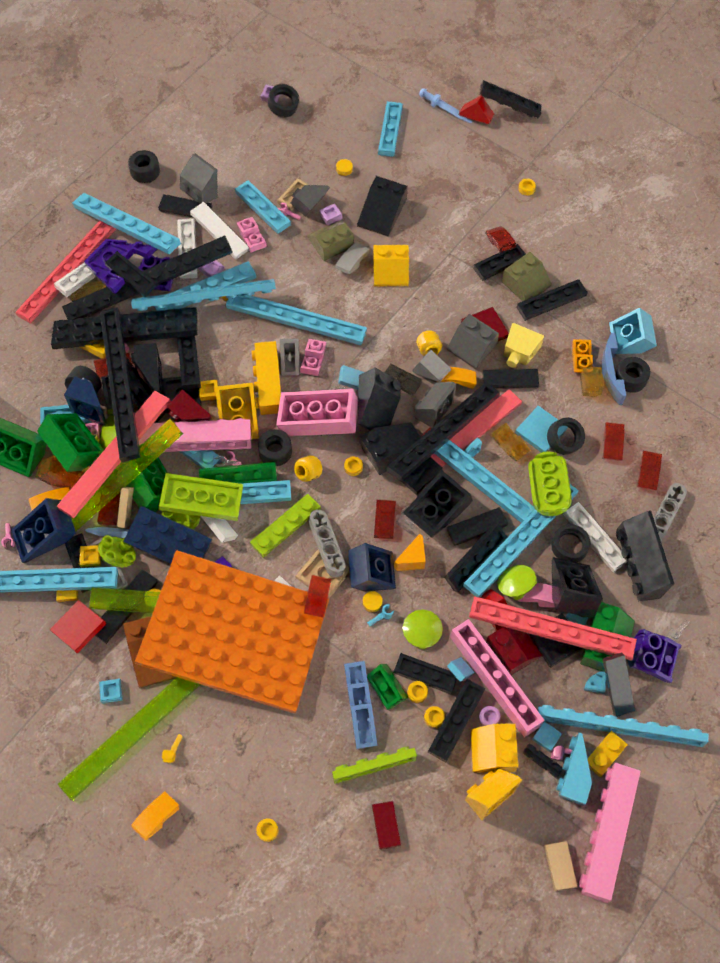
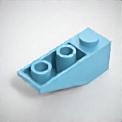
M578 733L576 737L572 736L569 749L572 752L570 758L566 757L563 770H566L564 778L559 779L556 790L559 791L558 797L585 805L592 780L583 734Z

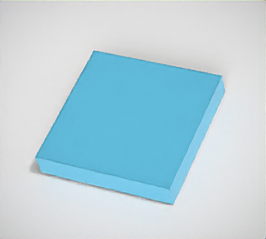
M537 406L515 430V434L540 452H547L551 448L548 444L547 432L551 424L558 421V419L540 406ZM567 426L558 428V439L567 430Z

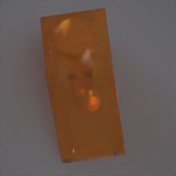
M51 456L41 460L35 478L51 486L69 487V489H72L84 475V472H66L58 459Z

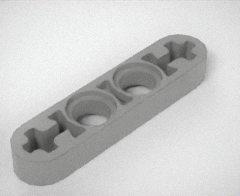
M680 483L671 485L654 516L661 542L687 494L685 486ZM678 490L680 492L676 500L672 499L675 491ZM671 504L674 507V511L669 512L665 510L664 505ZM663 519L666 522V526H658L656 520Z
M314 510L310 514L309 525L326 571L332 577H340L343 575L346 565L329 519L324 511ZM325 532L329 537L321 538L319 533ZM332 548L335 553L327 554L325 549Z

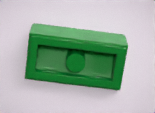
M380 664L367 674V679L387 710L408 698L387 664Z

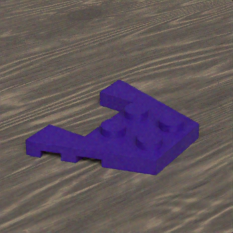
M106 239L84 262L86 267L116 294L125 284V281L122 277L114 275L115 273L105 266V262L116 251L129 260L134 254L149 259L158 249L138 241L132 244L127 243L126 240Z

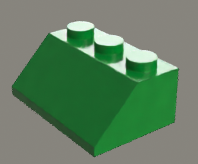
M77 413L47 414L37 430L66 472L82 471L93 464L104 451Z
M0 418V465L24 476L31 477L45 455L47 444L38 433Z
M140 453L141 458L123 462L118 473L126 487H134L133 499L138 508L140 509L142 506L157 512L159 511L165 474L168 472L156 453Z
M601 602L592 620L591 627L631 638L635 620L621 608ZM584 648L580 664L603 672L605 671L603 658L612 655Z

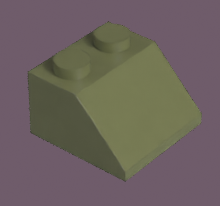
M337 221L307 235L323 261L347 251L354 244V234L345 222Z
M528 252L506 268L502 283L521 301L540 295L552 285L543 263L531 252Z

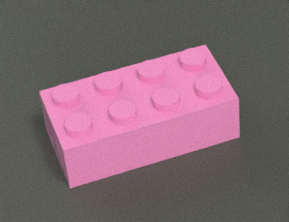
M354 389L281 393L276 425L279 430L284 431L288 436L355 433L358 397Z

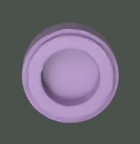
M493 706L483 708L479 715V721L483 726L499 724L501 719L499 710Z

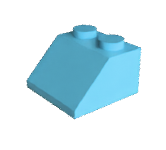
M641 308L609 323L611 333H615L618 347L616 354L643 353L657 346L652 317Z

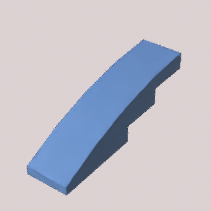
M365 661L344 664L356 749L378 746Z

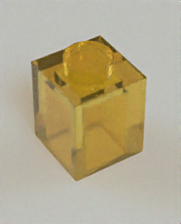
M583 368L580 376L583 396L596 397L601 395L604 389L602 368Z

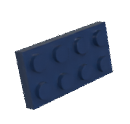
M141 506L123 542L171 564L176 550L204 559L213 540Z

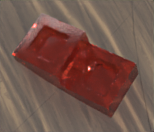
M500 226L485 231L492 245H496L499 252L516 247L515 240L504 227Z
M605 422L602 459L623 460L625 424Z
M643 450L637 487L657 490L662 454Z
M315 575L311 576L304 614L324 618L332 579Z

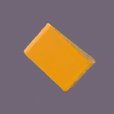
M421 534L395 560L394 569L396 571L425 569L424 542Z

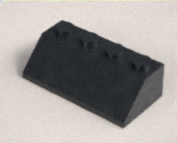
M650 510L622 521L616 529V537L622 547V557L624 559L627 558V574L631 577L633 583L632 590L638 602L661 599L675 584L652 511Z

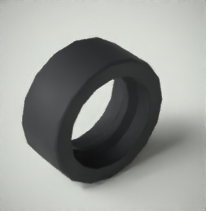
M287 84L275 85L271 88L268 96L270 111L279 117L292 116L299 104L298 92ZM276 95L288 96L293 104L288 107L281 106L275 102L274 97Z
M570 417L561 418L549 427L547 432L548 444L558 454L567 455L576 452L585 442L584 428L576 419ZM561 426H567L574 434V444L570 447L564 446L558 439V428Z
M575 524L561 526L555 532L551 543L555 557L573 562L582 561L591 545L587 531ZM563 535H574L581 540L582 549L578 553H568L561 548L559 544L560 538Z

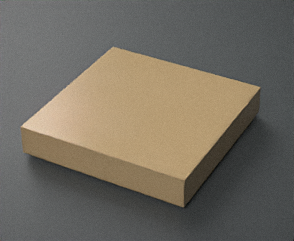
M318 549L296 574V579L318 595L330 598L350 574V568L345 566L344 573L340 577L330 576L326 571Z

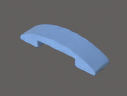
M611 333L603 352L602 374L606 387L613 399L619 405H623L626 391L624 380H616L612 358L615 357L618 347L615 333Z

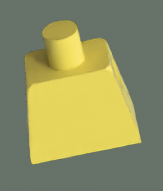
M512 323L503 354L508 358L507 365L515 368L518 363L527 365L541 348L544 335Z

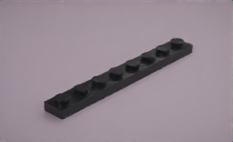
M484 383L387 466V471L398 480L403 481L499 397L500 392L489 384Z

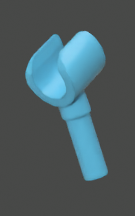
M390 604L384 605L381 613L368 621V625L372 626L383 618L390 619L394 611L391 613L385 612L390 607Z

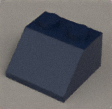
M74 377L64 393L71 413H77L79 417L106 426L107 422L91 381L86 378Z
M367 543L348 550L351 588L362 591L396 589L392 551Z

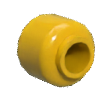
M424 331L417 337L416 343L423 356L430 350L436 355L442 350L441 340L435 331Z
M311 455L298 459L294 466L296 477L303 482L319 478L323 470L321 461Z

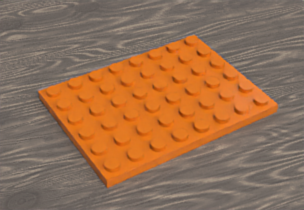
M176 550L138 651L135 664L295 714L329 598Z

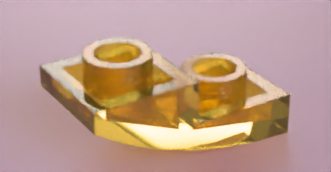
M504 423L490 434L495 442L515 461L531 451L521 436L517 437L507 423Z

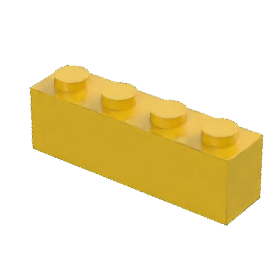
M276 341L254 343L255 350H251L252 361H256V366H253V375L257 377V381L254 382L255 393L258 392L259 397L255 398L256 409L260 408L261 415L278 414L281 387Z

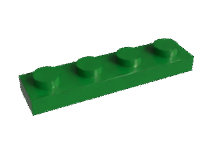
M276 463L199 469V478L238 484L277 481Z

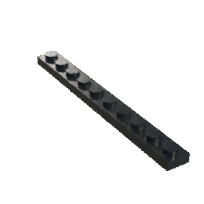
M224 235L142 272L155 281L158 286L232 254L233 251ZM125 282L116 294L108 287H105L63 305L62 308L67 320L85 318L139 293Z
M116 307L101 311L100 316L119 459L123 463L141 458L120 311Z

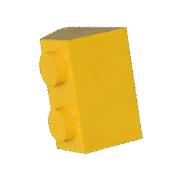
M373 245L374 286H409V245Z
M492 724L471 729L473 772H490L491 770L496 772L498 769L515 772L517 770L516 724Z

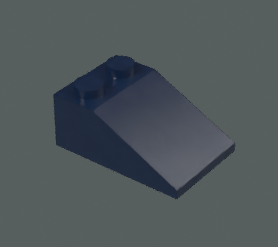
M46 498L11 529L22 563L29 562L65 544L76 534L71 517L57 507L61 500Z

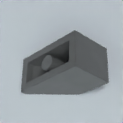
M304 185L301 189L297 188L291 195L293 199L290 204L306 217L325 196L330 187L328 185Z

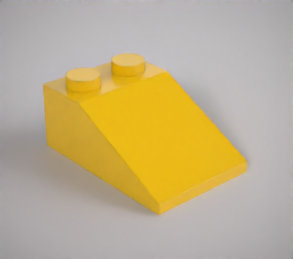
M254 383L215 387L219 419H250L251 439H259Z
M498 769L495 773L491 770L482 778L484 780L483 783L479 786L474 784L466 791L468 795L465 801L477 816L483 820L515 793L522 781L519 776L502 769Z

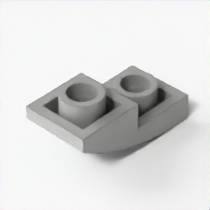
M357 243L353 244L341 256L335 268L343 273L351 274L359 268L360 261L370 254V248Z

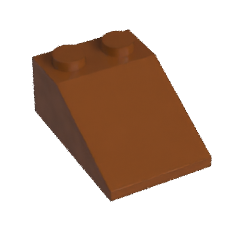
M151 616L123 624L139 688L179 678L135 664Z

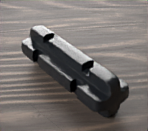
M528 744L523 751L524 755L528 758L532 757V761L544 770L548 769L552 776L558 777L563 768L557 763L554 764L553 760L540 750L537 751L536 747L532 744Z

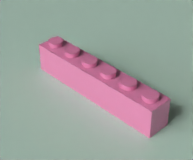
M250 419L199 420L197 422L180 421L171 423L163 421L153 423L139 440L140 453L251 449Z
M468 619L452 629L450 638L513 724H516V728L525 738L541 727L544 719L471 621Z
M614 763L611 768H607L605 780L608 781L606 789H602L600 801L603 803L601 810L598 809L595 816V822L598 824L596 831L593 830L590 837V843L593 845L591 853L587 852L584 863L587 866L586 875L582 874L579 887L582 888V895L605 903L610 902L612 899L640 770Z

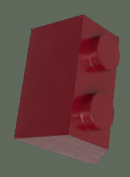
M183 390L167 405L169 409L168 414L176 422L213 421L211 415Z
M502 627L487 637L486 643L511 676L542 657V654L526 632Z

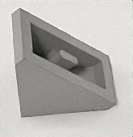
M280 339L281 375H300L299 339Z
M430 350L412 371L415 374L440 382L451 369Z

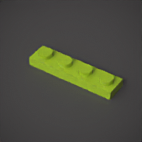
M306 494L251 540L250 545L264 558L307 522L311 512L321 510V506L309 494Z
M408 746L402 747L397 750V753L390 755L388 752L377 755L376 759L369 761L368 758L356 761V765L349 767L347 764L340 765L335 768V771H332L334 784L416 761L415 747L411 749Z

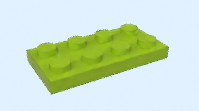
M166 473L159 510L238 521L243 484Z

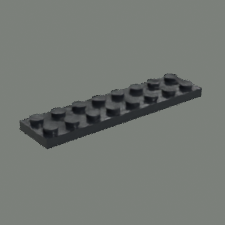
M197 307L120 315L124 343L198 336ZM101 316L59 320L53 323L52 350L85 347V345L93 346V344L104 345Z

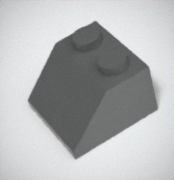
M196 153L192 154L180 174V189L199 204L202 202L206 204L218 198L217 169Z
M469 314L458 326L447 350L476 369L498 344L499 333Z
M436 382L432 388L429 387L425 393V398L422 401H418L415 406V418L433 428L454 403L456 383Z

